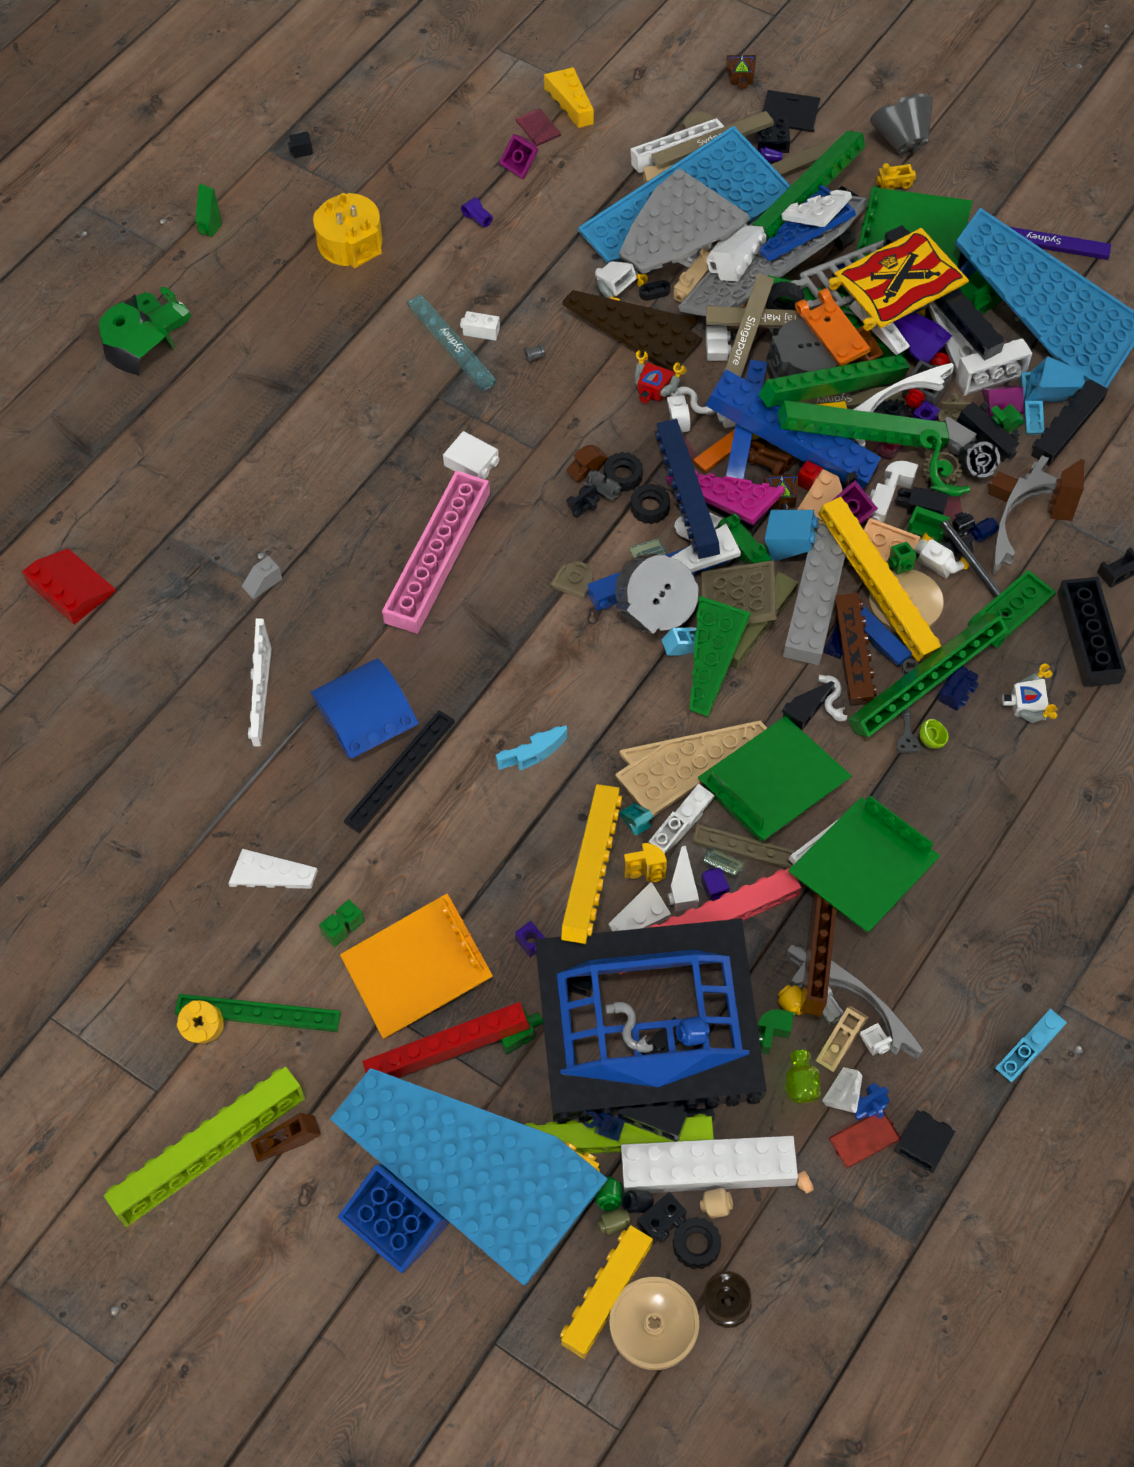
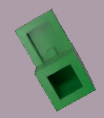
M1011 403L1003 410L997 405L991 409L992 419L1007 433L1013 432L1024 423L1022 415Z
M775 1009L762 1015L757 1025L758 1033H760L759 1041L760 1046H762V1054L769 1055L773 1036L789 1039L794 1012Z

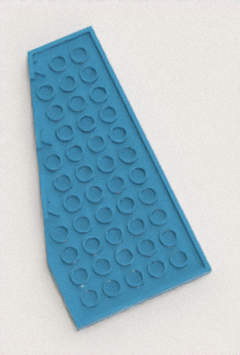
M732 126L579 226L578 232L607 264L612 261H622L623 259L620 258L619 252L631 225L655 188L679 168L749 214L750 220L746 223L757 220L790 185L737 128Z
M979 208L956 240V247L1056 360L1084 371L1083 379L1085 382L1091 379L1107 388L1134 347V310L982 208Z
M372 1068L368 1070L330 1118L331 1121L523 1286L529 1283L608 1180V1178L556 1136Z

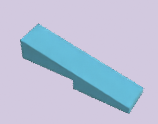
M1021 372L1019 377L1024 397L1031 372ZM1024 401L1023 414L1026 435H1042L1044 431L1043 401Z

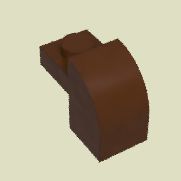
M587 445L573 455L575 460L566 471L576 482L580 483L591 469L599 471L609 457L599 447Z

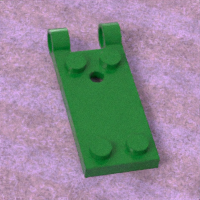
M1027 570L981 611L975 614L967 625L970 626L986 613L1000 614L1008 631L991 643L992 646L998 648L1007 637L1056 595V591L1031 571ZM1002 613L1008 614V617L1003 616Z

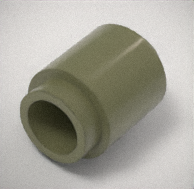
M620 1208L599 1215L600 1220L597 1221L600 1232H605L606 1236L627 1229V1226L631 1225L627 1210Z

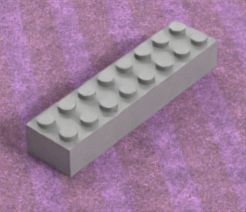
M819 524L818 528L815 529L816 542L813 543L812 550L808 551L783 653L785 658L820 665L845 559L843 550L824 524Z

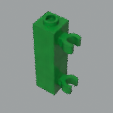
M736 514L720 520L718 528L727 524L741 552L739 559L745 565L772 561V558L766 552L767 548L762 543L759 544L740 523V518Z

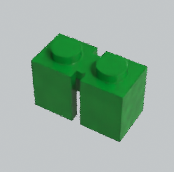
M350 899L335 910L336 915L332 913L319 924L322 936L334 947L338 946L348 937L344 924L347 923L348 930L352 933L365 922L363 912Z

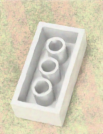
M1022 338L1004 344L1001 353L985 361L978 353L965 355L960 358L955 382L965 396L980 391L982 388L993 387L1018 379L1021 372H1027L1032 352Z

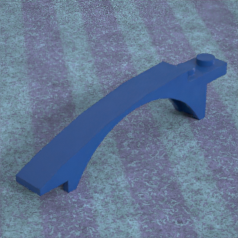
M750 359L746 381L762 389L767 362ZM737 423L726 476L744 479L752 432Z

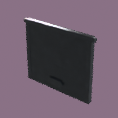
M768 90L762 112L767 111L771 118H788L789 129L815 132L814 125L820 98Z

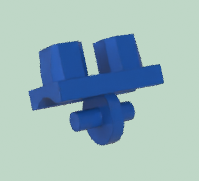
M873 1083L866 1089L868 1096L863 1098L859 1094L857 1111L854 1113V1117L858 1121L866 1116L870 1118L874 1115L878 1119L883 1118L884 1113L882 1110L886 1109L887 1104L890 1103L887 1095L888 1089L885 1086L880 1088L876 1083Z

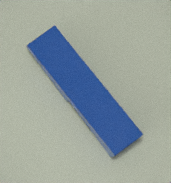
M863 606L861 616H865L866 627H863L864 633H868L872 646L896 665H901L912 656V652Z

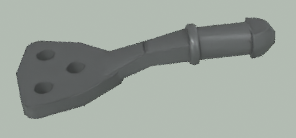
M910 706L903 711L904 733L898 739L896 747L897 752L907 754L921 751L920 743L913 735L910 727V718L912 717Z

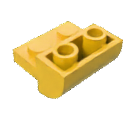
M643 843L642 851L624 854L623 872L625 878L636 879L645 875L646 882H659L662 879H666V856L656 845Z

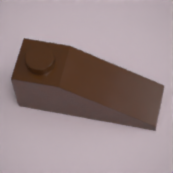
M299 1113L252 1141L251 1145L256 1161L261 1162L305 1145L320 1136L321 1133L314 1115Z

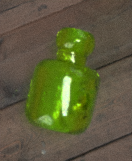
M808 1050L792 1051L790 1057L794 1067L790 1068L786 1073L785 1090L792 1102L808 1103L817 1101L821 1097L819 1070L815 1066L809 1065L810 1053Z

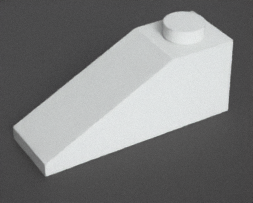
M686 846L681 847L671 883V891L668 893L669 905H673L675 912L698 908L699 897Z

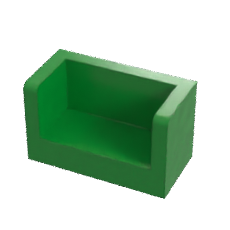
M916 506L910 518L907 532L921 538L924 533H927L929 537L934 538V541L941 544L946 533L940 527V524L945 520L950 522V517Z

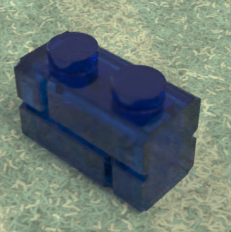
M964 666L958 668L940 691L938 701L948 705L955 711H958L961 706L965 707L970 699L968 695L970 692L974 693L979 686V683H977L978 674L971 670L969 671Z

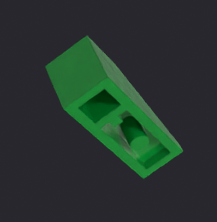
M200 183L198 185L195 221L198 232L213 237L222 226L217 198L213 188Z

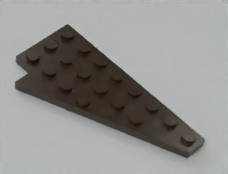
M572 290L562 303V305L636 352L640 350L642 356L646 352L648 360L659 367L674 371L675 363H679L681 366L702 343V338L691 331L697 324L696 318Z

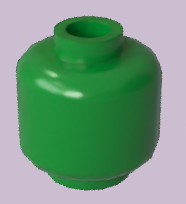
M606 1177L608 1180L596 1194L595 1201L602 1210L612 1211L621 1206L623 1186L618 1180Z

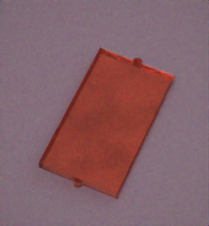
M882 1110L884 1117L878 1119L875 1115L870 1118L866 1117L829 1137L836 1150V1155L840 1156L847 1169L900 1141L901 1137L893 1126L894 1122L889 1120L884 1110Z

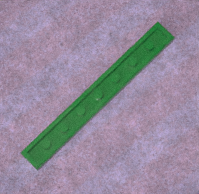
M186 994L178 995L175 1015L179 1016L180 1011L185 1005L191 1001L200 1000L218 1007L222 1013L223 1021L337 1033L341 1017L340 1010Z

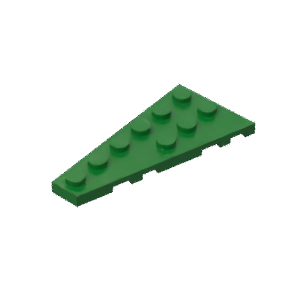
M698 595L699 605L697 611V630L695 632L690 711L709 717L751 613Z

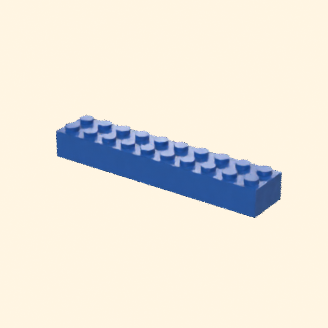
M725 370L705 406L806 463L808 460L838 476L840 482H846L848 472L852 473L855 471L856 475H858L857 483L862 489L865 488L881 459L880 456L847 437L781 429L778 417V410L781 405L767 408L758 395L761 391L759 387L729 370Z

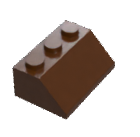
M1080 459L1062 471L1060 479H1056L1055 490L1052 491L1051 500L1048 503V511H1051L1050 519L1073 520L1084 490V459Z

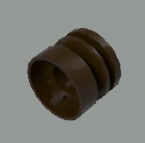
M727 1271L712 1276L706 1283L704 1299L706 1312L710 1320L717 1326L724 1328H735L743 1324L749 1317L752 1308L751 1292L747 1281L739 1274ZM726 1299H729L731 1306H727L725 1303Z

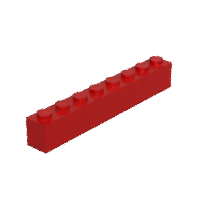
M518 1002L363 1060L362 1063L365 1073L372 1068L400 1078L530 1029V1025L522 1004Z

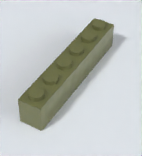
M781 572L776 575L777 617L796 594L798 587L797 581ZM775 620L747 624L730 664L731 667L736 670L740 667Z

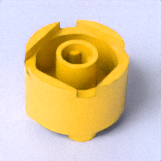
M200 1000L191 1001L180 1011L177 1028L188 1041L206 1044L216 1040L222 1033L224 1028L222 1013L218 1007L211 1003ZM199 1019H202V1022H204L203 1026L199 1025Z

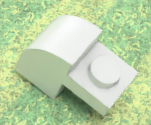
M908 461L891 463L885 470L884 485L894 487L895 489L897 485L911 489L918 464Z

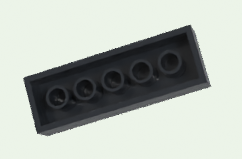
M1099 577L1062 580L1057 593L1083 686L1090 687L1121 683L1126 669Z

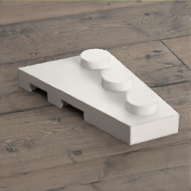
M650 882L608 924V928L610 931L649 928L670 918L671 913L653 883Z

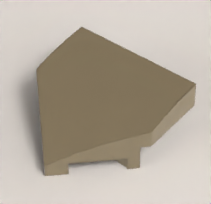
M954 392L948 400L940 402L938 421L944 422L948 416L958 422L957 419L961 411L971 402L963 401L959 398V394Z

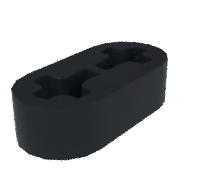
M666 280L646 283L639 288V297L645 301L666 297L670 294V283Z

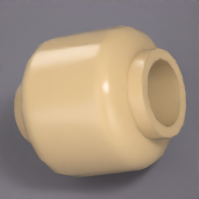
M724 1188L705 1191L703 1199L700 1200L702 1213H706L710 1219L728 1216L730 1210L733 1209L730 1192H726Z

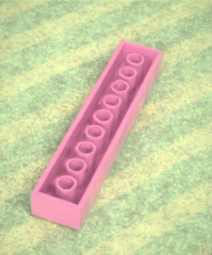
M455 471L382 610L384 623L415 634L419 633L490 494L488 480Z

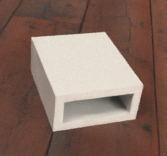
M463 431L443 454L444 466L453 471L457 470L486 479L489 471L497 466L499 456L498 449Z

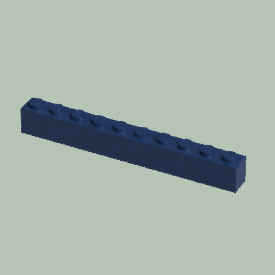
M672 419L657 423V431H655L656 441H660L658 443L660 453H664L662 455L664 465H668L666 470L668 477H672L670 479L672 489H676L674 491L676 502L680 501L678 506L680 514H684V526L689 528L687 529V535L689 540L692 539L693 541L691 542L692 551L697 553L698 559L719 555V540L678 420Z

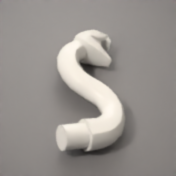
M679 387L674 393L670 394V397L689 395L691 397V408L699 414L713 415L716 413V411L707 406H698L697 394L691 388Z
M819 675L818 682L826 684L833 681L835 683L834 692L825 700L824 706L826 711L835 720L846 721L847 715L843 714L845 707L835 709L832 706L833 701L842 693L841 683L836 677Z

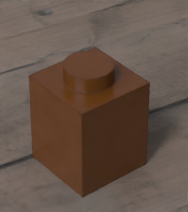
M998 471L996 476H992L988 483V487H990L988 495L1007 502L1018 479Z

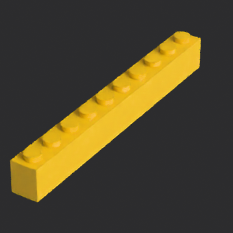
M842 497L823 504L818 515L906 647L912 652L914 659L918 663L927 659L942 647L939 639L930 630L929 624L924 621L918 608L914 606L908 593L904 591L898 578L891 572L888 563L883 560L878 548L873 545L869 535L863 530L859 520L853 515L849 505L844 502Z
M596 784L562 924L561 940L586 944L587 937L592 936L593 924L591 920L595 921L597 909L594 906L599 905L600 894H598V891H602L604 880L601 879V876L605 877L607 865H604V863H608L610 851L607 849L612 848L613 837H611V834L615 835L616 823L614 821H618L619 809L617 807L621 808L622 796H619L620 788Z

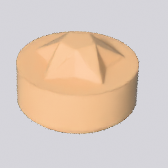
M802 1171L798 1173L797 1185L799 1189L805 1191L806 1194L812 1192L814 1187L807 1172Z

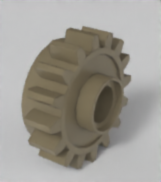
M940 452L938 461H948L952 465L953 471L949 477H941L940 475L939 477L945 484L951 483L954 486L955 482H959L962 474L961 464L958 463L959 459H956L953 454ZM930 454V458H926L925 463H923L922 475L926 476V482L931 481L929 466L933 454Z

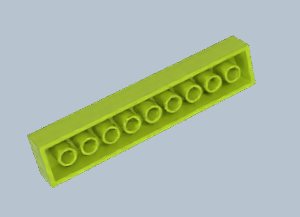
M286 1066L275 1070L270 1078L258 1082L253 1087V1090L237 1097L232 1105L220 1109L215 1117L203 1121L198 1129L186 1133L181 1138V1141L175 1145L166 1147L161 1155L148 1160L143 1168L128 1174L125 1178L126 1180L120 1184L111 1186L107 1193L103 1195L127 1228L303 1102L305 1097L301 1086Z

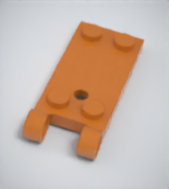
M827 288L818 291V298L823 305L813 310L809 309V305L804 299L795 303L798 314L804 319L838 366L846 365L870 352L868 344L833 300Z

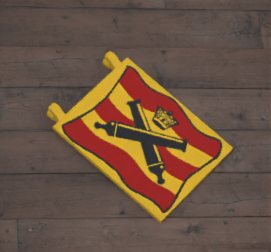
M920 228L835 272L834 275L836 277L829 279V288L834 291L843 284L871 317L863 321L865 324L863 328L869 331L876 324L880 329L965 285L969 280L930 236Z

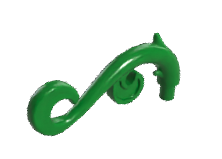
M932 429L923 430L919 435L921 446L926 449L933 447V444L927 442L928 437H932L936 441L929 466L930 478L934 486H931V489L949 494L951 497L962 496V494L970 492L969 485L962 487L960 485L953 486L951 483L947 485L940 479L939 475L941 477H949L953 467L946 460L938 461L941 449L939 433Z

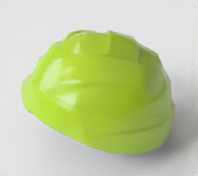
M928 719L922 723L919 735L920 740L926 747L939 749L947 744L949 736L943 724L935 719Z

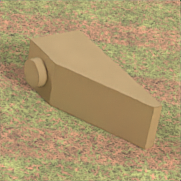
M852 1006L847 1007L816 1061L834 1072L869 1017Z

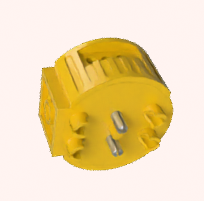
M341 193V195L325 201L315 211L313 223L318 250L329 262L341 266L351 265L353 268H356L382 254L383 237L380 214L375 203L369 198L354 193Z

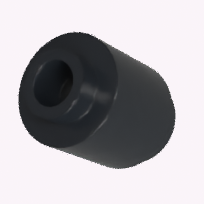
M630 1190L621 1197V1206L629 1213H645L654 1203L653 1196L649 1191Z

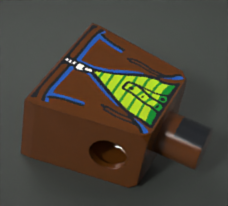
M727 55L726 71L730 84L738 85L740 89H745L748 85H752L756 67V55Z
M798 474L764 476L763 483L769 484L770 487H785V492L770 508L779 510L794 508L797 499Z

